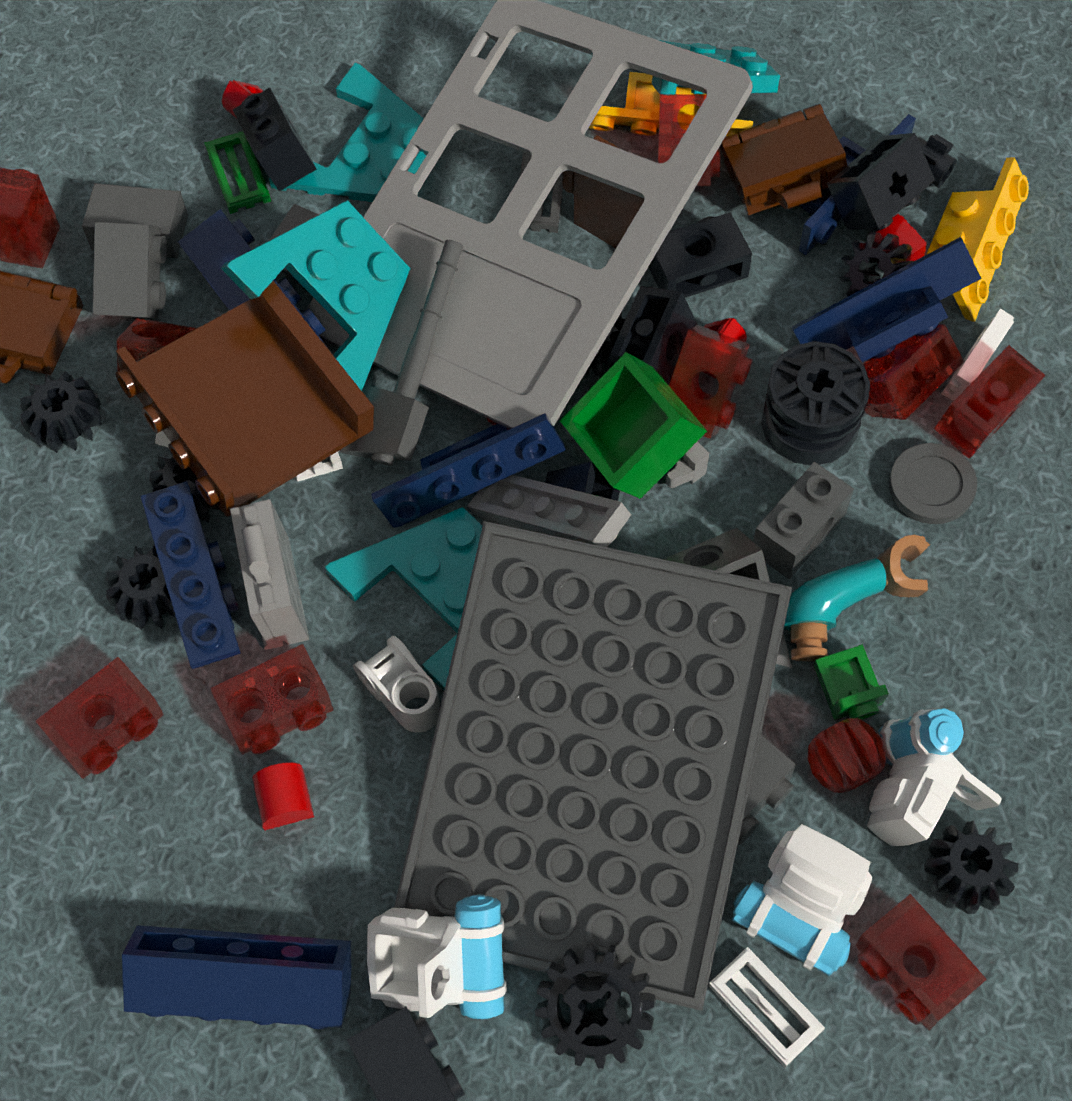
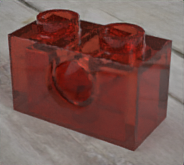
M697 325L687 332L669 386L707 430L703 436L711 439L718 433L720 428L728 429L737 403L730 401L736 384L743 386L753 359L746 357L750 344ZM701 372H710L717 378L719 383L717 394L711 395L702 391L698 383Z
M1008 345L951 403L934 429L966 457L971 459L1025 403L1046 375Z
M117 657L35 722L80 777L84 779L91 772L92 774H99L107 770L117 759V752L130 741L134 740L137 742L147 738L156 729L158 719L164 714L151 693L123 661ZM106 715H114L110 725L103 729H94L96 722Z
M911 894L866 930L855 945L861 952L857 958L863 969L878 982L884 978L898 994L895 998V1003L901 1013L915 1025L922 1022L929 1031L987 980ZM915 955L921 958L927 966V977L919 978L908 973L903 965V956Z

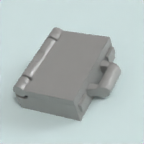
M268 499L230 509L249 612L262 635L264 650L283 646V641L289 645L309 640L289 537L271 500Z

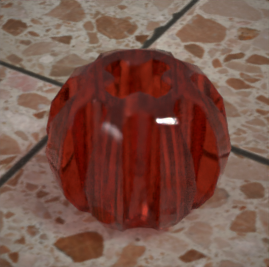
M850 718L834 724L812 739L808 746V762L812 774L822 786L834 793H846L881 774L886 766V749L881 736L871 725L861 719Z

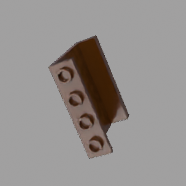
M274 281L268 285L259 297L242 303L137 362L125 346L116 350L120 371L116 372L115 375L122 390L129 398L137 396L144 406L142 413L151 429L156 434L163 431L171 443L168 444V447L177 464L183 470L188 467L191 468L198 478L195 480V483L204 500L210 506L217 503L227 517L231 516L230 509L251 504L373 431L374 406Z

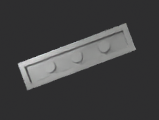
M515 475L480 489L467 505L475 516L485 521L607 548L616 539L619 531L631 516V513L620 501Z

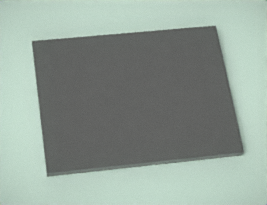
M484 521L394 908L425 910L429 916L455 917L456 904L465 897L481 894L497 898L501 901V917L504 919V930L502 932L503 963L546 973L552 961L565 967L563 956L566 950L570 948L579 958L584 957L587 943L594 944L599 956H605L609 946L613 945L616 946L615 960L622 963L631 955L636 958L632 970L634 976L648 973L650 977L649 984L642 990V993L655 994L656 1000L702 1011L792 587ZM595 971L583 973L587 977L605 975V973Z

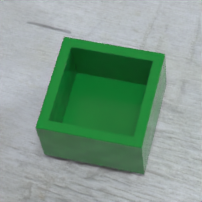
M627 352L560 420L610 485L639 499L707 432L652 366Z

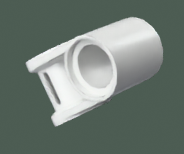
M391 636L387 639L388 646L365 663L362 661L353 664V668L371 694L385 705L405 729L416 733L425 732L433 728L438 720L441 705L437 688L433 680L418 665L413 655L396 636ZM421 697L428 700L419 709L405 707L414 698Z

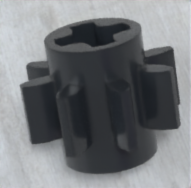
M938 134L935 136L931 135L928 141L918 137V141L935 179L931 184L940 188L950 176L957 163V159L948 154L954 144Z

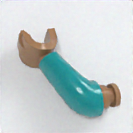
M915 534L904 536L882 552L878 558L825 573L803 583L790 595L783 628L784 630L791 631V642L797 644V648L791 650V659L795 661H815L816 659L828 656V650L822 648V643L828 640L827 630L836 627V618L842 611L865 598L883 590L899 597H919L927 592L928 581L908 578L901 569L900 561L905 559L911 562L921 555L931 545L926 542L925 537Z

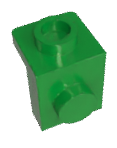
M863 644L816 659L813 663L834 720L849 716L851 722H857L870 718L880 712L878 706L883 704L889 693L886 685L879 686Z

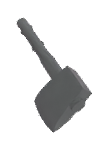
M445 240L439 261L436 262V271L424 307L420 309L421 316L416 331L407 349L394 391L391 392L369 385H364L362 389L364 395L374 406L373 431L340 450V453L371 458L375 462L389 466L393 465L394 460H412L429 408L415 400V396L429 357L438 321L442 318L441 312L454 273L458 270L457 264L463 249L461 243L454 240Z

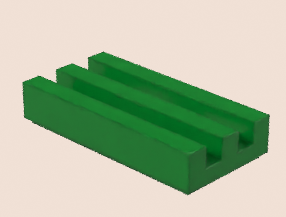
M243 131L204 142L230 214L238 212L239 208L245 206L246 209L255 207L254 204L258 202H263V204L271 202V197L255 154ZM241 144L258 190L249 191L233 145ZM224 148L241 195L233 197L216 150Z

